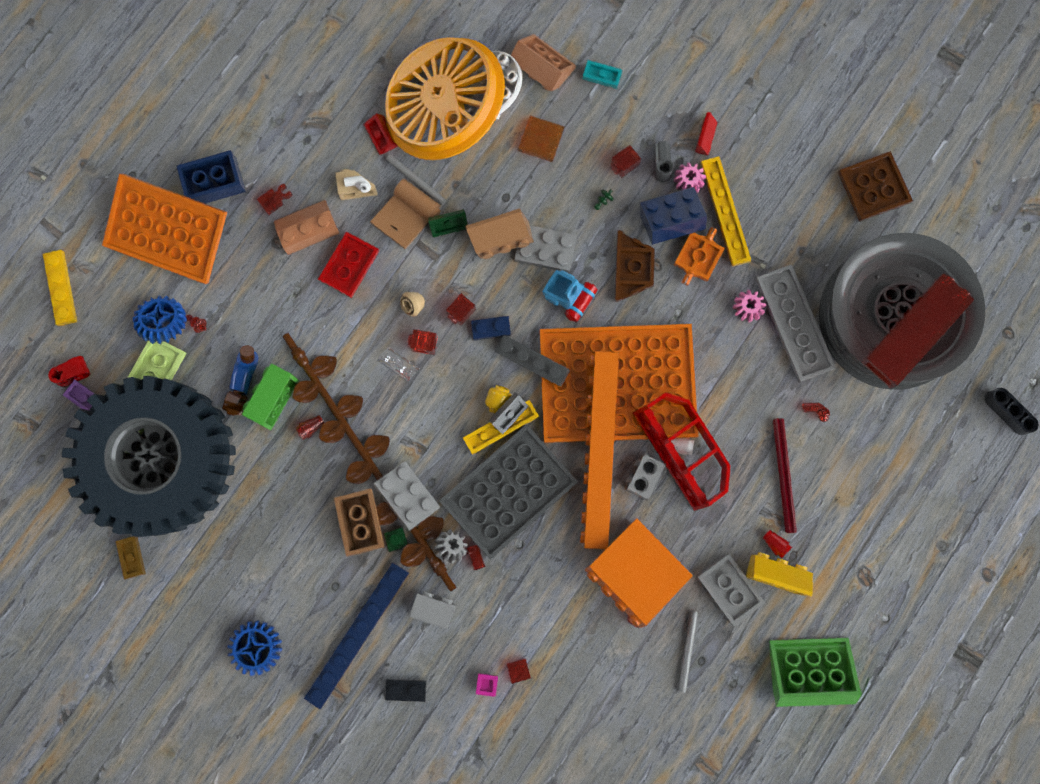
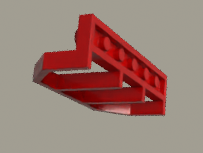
M665 392L632 412L694 511L711 506L728 493L731 465L690 400ZM661 400L682 405L692 420L669 437L657 421L654 412L650 409ZM695 425L710 450L686 467L685 461L679 456L671 441ZM714 455L722 468L720 491L707 500L705 493L700 489L690 471Z

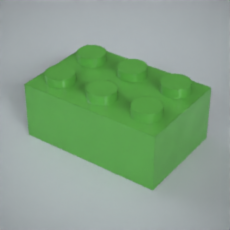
M271 363L263 371V378L260 384L255 385L252 391V398L244 404L242 409L243 416L269 430H272L295 386L299 382L291 373Z

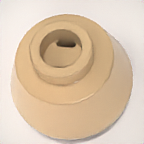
M405 292L402 294L400 305L407 315L415 317L424 308V297L418 292Z

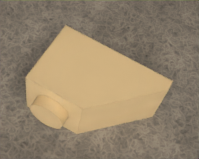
M344 169L336 173L338 195L341 200L378 195L375 185L370 181L368 182L371 189L367 193L361 192L356 186L345 187V177L361 176L356 171Z

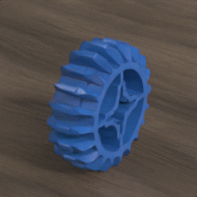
M159 295L157 299L151 297V301L147 302L144 300V305H138V310L134 311L133 327L137 331L138 336L142 337L145 342L150 341V343L154 344L157 341L161 345L162 341L169 343L171 338L176 340V334L182 335L181 329H185V323L187 322L186 313L182 305L174 298L170 299L166 295L162 299Z
M252 621L247 622V627L244 624L240 625L241 631L234 630L236 637L229 638L234 643L227 646V648L233 650V652L228 653V657L234 656L231 664L238 663L235 668L236 670H240L243 667L242 674H246L249 671L250 676H254L256 672L258 675H262L263 669L268 672L270 671V666H276V662L273 659H280V655L276 654V652L282 651L281 647H277V644L282 643V640L275 639L279 633L272 634L271 632L274 630V627L270 626L267 629V622H263L260 627V621H255L254 625ZM255 631L263 634L268 642L260 641ZM248 634V643L244 648H241V642ZM263 645V647L258 648V650L256 651H247V649L251 648V646ZM270 647L269 654L266 660L262 663V652L264 649ZM248 654L255 664L247 662L242 655Z

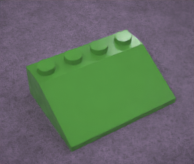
M849 638L769 641L772 688L776 707L846 705L858 702L862 694Z

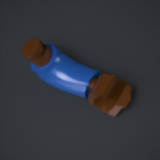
M244 345L240 348V353L237 355L229 387L231 391H228L225 395L222 409L232 416L242 415L243 406L248 401V398L244 395H247L253 374L258 365V354L250 345Z

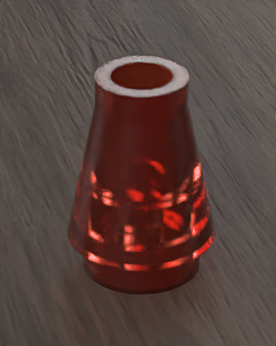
M318 415L298 423L295 430L302 440L309 439L322 427L324 421Z

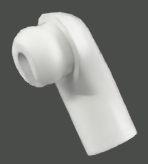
M362 176L344 178L345 187L356 186L363 193H367L371 189L370 183Z

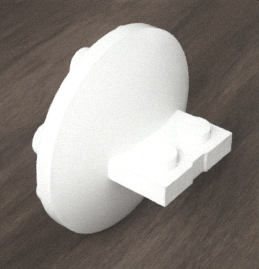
M492 51L502 67L505 80L504 98L496 118L499 120L500 114L514 102L520 91L522 71L517 61L510 54L502 51ZM477 56L472 59L463 70L480 59V57ZM485 65L480 67L467 78L486 71ZM487 79L464 88L486 86ZM485 94L462 95V97L482 102ZM464 104L465 111L472 116L479 109L478 107Z

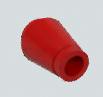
M771 530L763 536V539L776 557L779 556L782 559L792 549L789 545L790 542Z

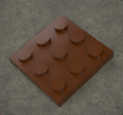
M891 151L838 171V175L859 222L913 202Z

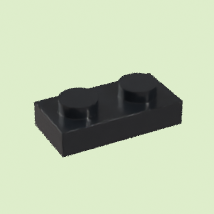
M386 679L385 700L425 702L427 680Z

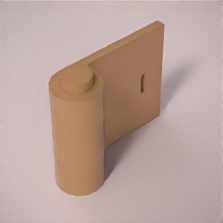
M402 179L394 190V196L370 223L402 248L406 249L429 223L428 218L440 214V205L409 181Z

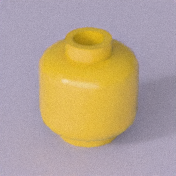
M499 385L489 389L485 400V405L489 407V412L495 414L512 396L509 393L510 389Z

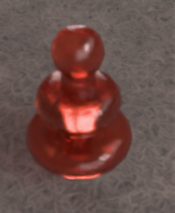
M190 314L186 316L187 321H190V326L193 327L196 333H200L203 330L206 331L207 321L205 319H200L197 316L193 318Z

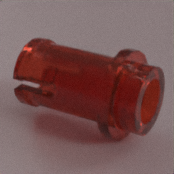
M477 544L467 548V554L470 556L474 571L486 567L480 552L481 549Z

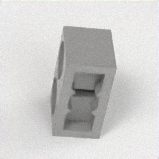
M646 454L642 458L638 457L633 466L636 468L634 474H629L625 485H627L626 491L646 501L649 500L666 464ZM644 463H650L652 465V473H646L644 471ZM636 480H641L644 483L643 490L640 491L635 488Z

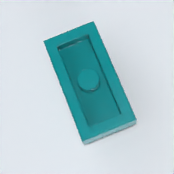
M587 60L582 79L617 89L623 70Z

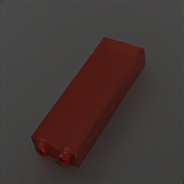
M943 273L933 281L861 363L890 389L898 386L975 299L971 297L969 291L957 285L951 276Z

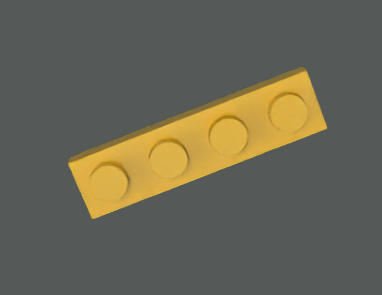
M57 250L44 253L43 259L55 323L57 326L77 322L64 251Z
M531 401L525 402L529 407L504 434H501L489 422L463 437L471 454L474 455L537 419L539 415Z

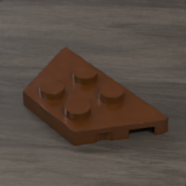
M621 230L617 231L615 302L622 301L652 288L654 285L655 248L642 244L640 240L623 234Z

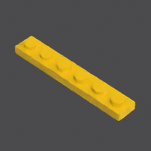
M720 157L703 160L700 164L704 170L703 174L706 175L705 180L731 265L734 267L751 262L750 253Z

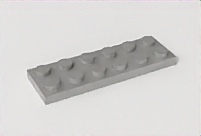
M792 264L756 277L755 280L762 296H764L765 304L798 382H803L836 369Z

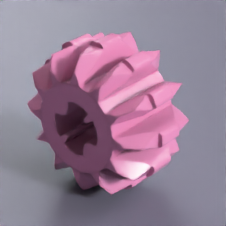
M690 162L686 166L680 165V170L675 171L676 177L673 179L677 183L676 189L682 188L684 190L694 187L696 193H698L705 184L703 181L706 175L702 174L703 168L697 169V164L692 167Z
M747 290L746 294L740 292L739 297L734 299L737 304L733 305V309L738 310L735 316L741 314V321H744L746 317L748 322H752L753 318L757 321L760 319V315L765 313L762 308H765L766 304L761 302L764 296L758 298V291H755L753 295L751 290ZM751 304L753 307L748 309L746 305Z

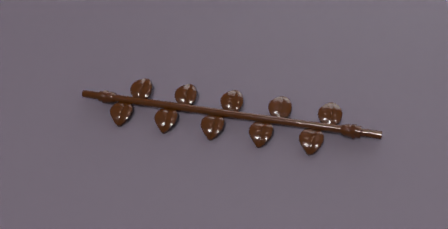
M286 333L282 337L292 351L293 360L304 369L310 380L300 381L295 386L292 398L299 403H310L317 398L319 393L337 419L327 421L322 425L319 439L325 443H337L346 433L364 460L355 461L349 465L346 480L352 484H362L368 481L371 474H373L378 481L383 475L372 458H379L386 453L390 443L389 437L372 435L367 438L364 446L345 419L355 417L360 412L363 405L362 396H343L337 406L319 380V378H327L332 375L337 364L336 357L318 356L310 366L305 351L296 345L289 333ZM386 502L377 505L376 510L380 525H390L397 520L398 517ZM429 516L418 525V528L415 526L410 530L418 543H411L404 547L400 563L406 567H416L422 564L427 556L433 572L441 577L451 592L457 587L446 572L445 563L439 557H436L426 540H433L438 537L442 531L444 520L441 517Z

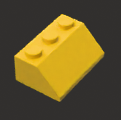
M760 552L757 555H751L745 575L748 579L801 596H812L813 573L808 572L807 567L798 564L793 567L788 565V561L779 558L774 561L769 559V555Z

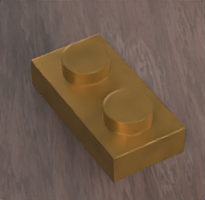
M129 537L115 541L124 579L146 574L138 537Z

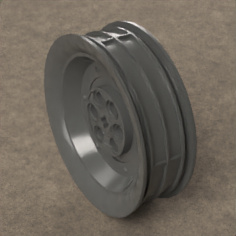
M888 234L873 239L858 248L831 275L820 300V329L829 352L836 362L850 375L861 382L878 388L889 390L910 389L948 374L959 367L971 355L983 332L986 314L985 300L980 282L973 269L950 246L921 234ZM905 292H908L911 295V299H908L906 297ZM886 293L892 295V300L887 298ZM917 308L921 309L922 315L918 314ZM878 309L884 312V317L878 313ZM909 324L914 327V332L909 329ZM889 325L894 326L895 333L889 329Z

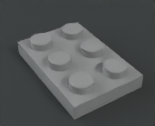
M530 226L534 242L529 243L528 246L523 248L517 247L515 261L558 271L563 270L569 273L577 235Z
M403 462L373 484L408 532L440 509V506L406 462Z
M727 554L697 576L732 626L738 624L765 603L730 554Z

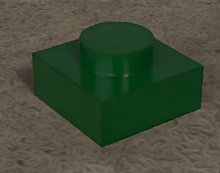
M403 527L384 533L389 552L402 549L408 545Z

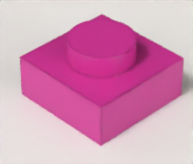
M478 673L476 694L496 697L498 676Z

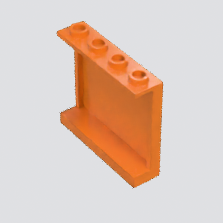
M635 519L585 569L588 578L594 583L597 582L603 594L611 597L616 602V607L630 617L629 620L633 625L640 628L646 626L693 576L638 519Z

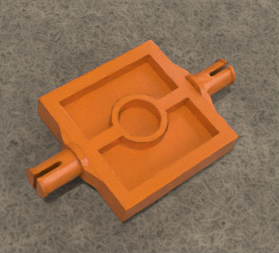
M710 227L706 236L691 233L674 263L676 267L685 271L686 274L681 282L684 284L688 278L685 284L687 286L692 277H698L707 282L725 249L712 240L717 232L714 229L711 234L713 227Z

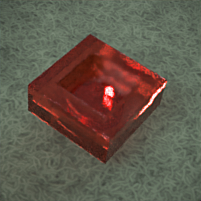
M526 658L507 663L512 684L531 679Z

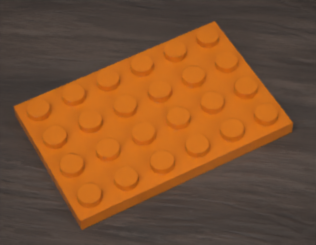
M122 173L118 177L102 246L207 284L209 283L227 212Z

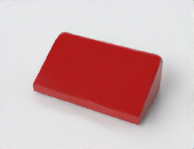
M707 112L704 117L695 153L706 156L709 155L717 127V121L711 112Z
M376 113L364 123L379 155L398 147L389 133L384 115Z

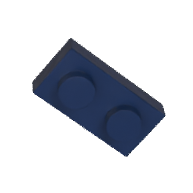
M509 316L471 321L474 341L498 338L504 335L511 336Z

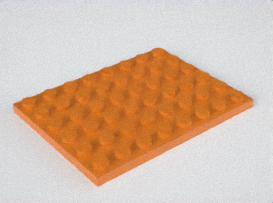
M692 324L540 329V354L570 370L562 387L541 377L544 443L585 442L586 433H590V426L586 425L587 414H591V406H588V395H592V387H589V375H593V368L590 367V356H594L595 351L619 353L614 441L649 440L632 412L665 392L690 400L697 411ZM661 400L650 408L668 437L692 421L684 407L679 404ZM693 425L677 438H698V430Z

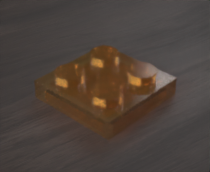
M530 116L518 151L553 162L565 127Z

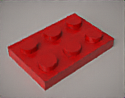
M346 231L318 280L352 299L380 250Z

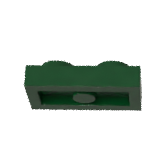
M464 209L428 218L433 238L466 230L468 225Z

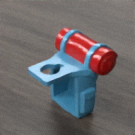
M556 270L542 292L547 301L566 309L565 316L567 319L578 322L591 300L594 299L598 289L590 282L581 284L573 275L563 270Z

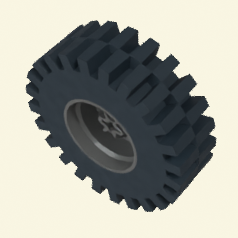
M144 376V379L129 377L123 379V385L115 383L106 385L104 387L105 395L93 394L87 399L92 406L89 410L78 409L75 413L74 418L81 422L79 428L68 427L65 437L74 439L73 448H62V457L72 459V467L62 469L64 478L75 480L76 485L69 488L68 491L72 498L83 499L84 502L78 508L84 514H95L97 517L93 522L100 527L111 526L113 527V533L120 535L132 534V537L158 536L188 529L187 526L190 524L201 522L205 519L203 516L205 512L214 511L220 504L216 499L219 495L227 493L229 485L225 484L227 476L234 475L235 466L229 465L230 456L236 455L235 446L230 445L228 437L233 436V433L229 426L223 424L222 419L225 416L222 411L214 408L211 405L213 401L207 396L196 392V389L165 378ZM144 428L147 439L142 438L138 432L140 429ZM169 432L172 436L167 440V433ZM156 433H159L160 440L156 443L154 441V435ZM141 442L142 450L138 452L136 446ZM175 443L176 451L171 453L170 446ZM125 452L132 453L133 459H125ZM151 454L157 456V458L147 459L146 455ZM174 456H178V461L173 460ZM139 461L141 463L139 471H136L135 464ZM173 462L175 470L171 473L168 467ZM153 472H156L158 476L155 482L151 479ZM141 474H144L140 485L134 482ZM164 474H165V476L168 478V480H167L165 483H164Z

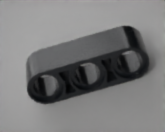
M997 388L985 395L986 404L1015 433L1026 435L1037 431L1039 427L1038 420L1008 390ZM995 394L999 396L1000 401L996 400ZM1009 408L1013 409L1014 415L1010 414ZM1024 422L1027 423L1028 429H1025L1023 425Z

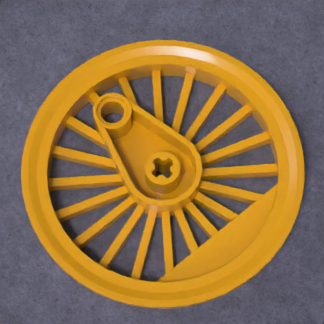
M454 37L430 41L410 53L394 72L386 93V123L394 142L407 154L423 160L450 158L464 152L477 143L496 120L504 98V74L496 56L489 48L475 40ZM455 49L453 56L447 66L449 51ZM463 50L468 51L467 54L463 57V59H462V60L459 62V64L456 66V64H457V62H458V60H459V58H460V56H461ZM475 55L480 57V59L463 70ZM441 58L440 69L438 70L437 60ZM430 65H432L433 76L428 70ZM485 65L486 71L467 78L480 67ZM422 71L426 74L427 81L419 75ZM415 77L424 85L422 86L409 81ZM487 79L486 86L464 88ZM402 86L418 90L417 92L400 93ZM485 94L482 102L462 97V95ZM413 99L397 106L398 100ZM464 104L475 106L479 109L472 116L465 111ZM412 108L399 119H397V113ZM414 117V119L402 132L400 126H402L404 123H406L408 120ZM439 119L443 139L435 141ZM431 120L428 141L421 142ZM421 122L414 139H409L408 136ZM447 127L454 133L453 135H448Z

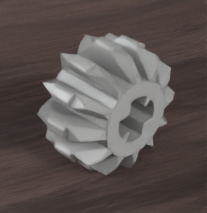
M448 530L446 533L441 532L439 537L435 539L437 545L434 546V550L439 551L436 557L442 556V562L448 560L450 564H453L455 560L458 562L462 560V556L467 553L464 548L468 544L463 543L465 536L459 537V531H456L454 534L452 530Z

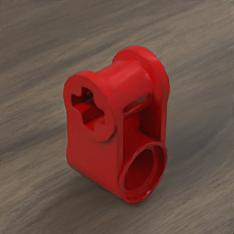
M76 356L67 362L53 367L49 371L48 377L50 381L60 387H67L74 380L86 379L91 373L84 357Z

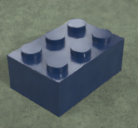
M231 150L176 166L184 196L206 204L246 192L237 158Z
M694 187L640 202V217L652 245L706 229L707 215Z

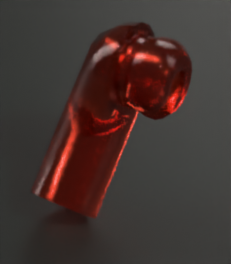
M803 403V412L817 413L819 420L822 422L829 420L830 411L821 403Z

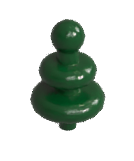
M604 189L601 190L603 196H598L599 202L594 205L595 210H599L602 204L607 205V199L609 201L614 200L612 195H610L613 192L612 189L608 192Z

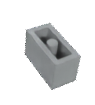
M423 591L422 594L417 593L409 617L448 629L456 605L452 604L453 600L442 597L441 600L433 598L434 594Z

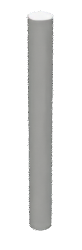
M389 154L386 157L389 163L440 205L446 202L445 198L393 155Z
M690 611L678 687L679 692L686 693L698 612Z

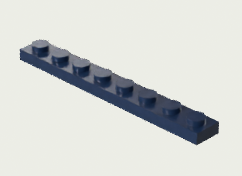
M392 562L304 697L306 701L318 709H322L406 580L409 572Z

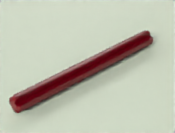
M776 418L773 420L785 532L796 533L785 423L783 418Z

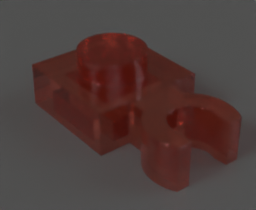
M285 183L281 184L276 192L271 188L257 198L268 215L284 205L281 200L292 197L291 191L283 193V190L287 188Z

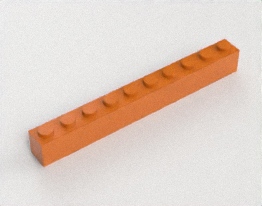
M595 351L594 356H590V367L593 368V375H589V387H592V395H588V406H591V414H587L586 423L587 426H590V433H586L585 445H589V451L585 453L584 465H588L587 473H584L583 484H587L586 492H583L582 504H586L585 512L581 514V523L584 524V531L580 532V543H583L584 548L607 549L609 543L619 353Z

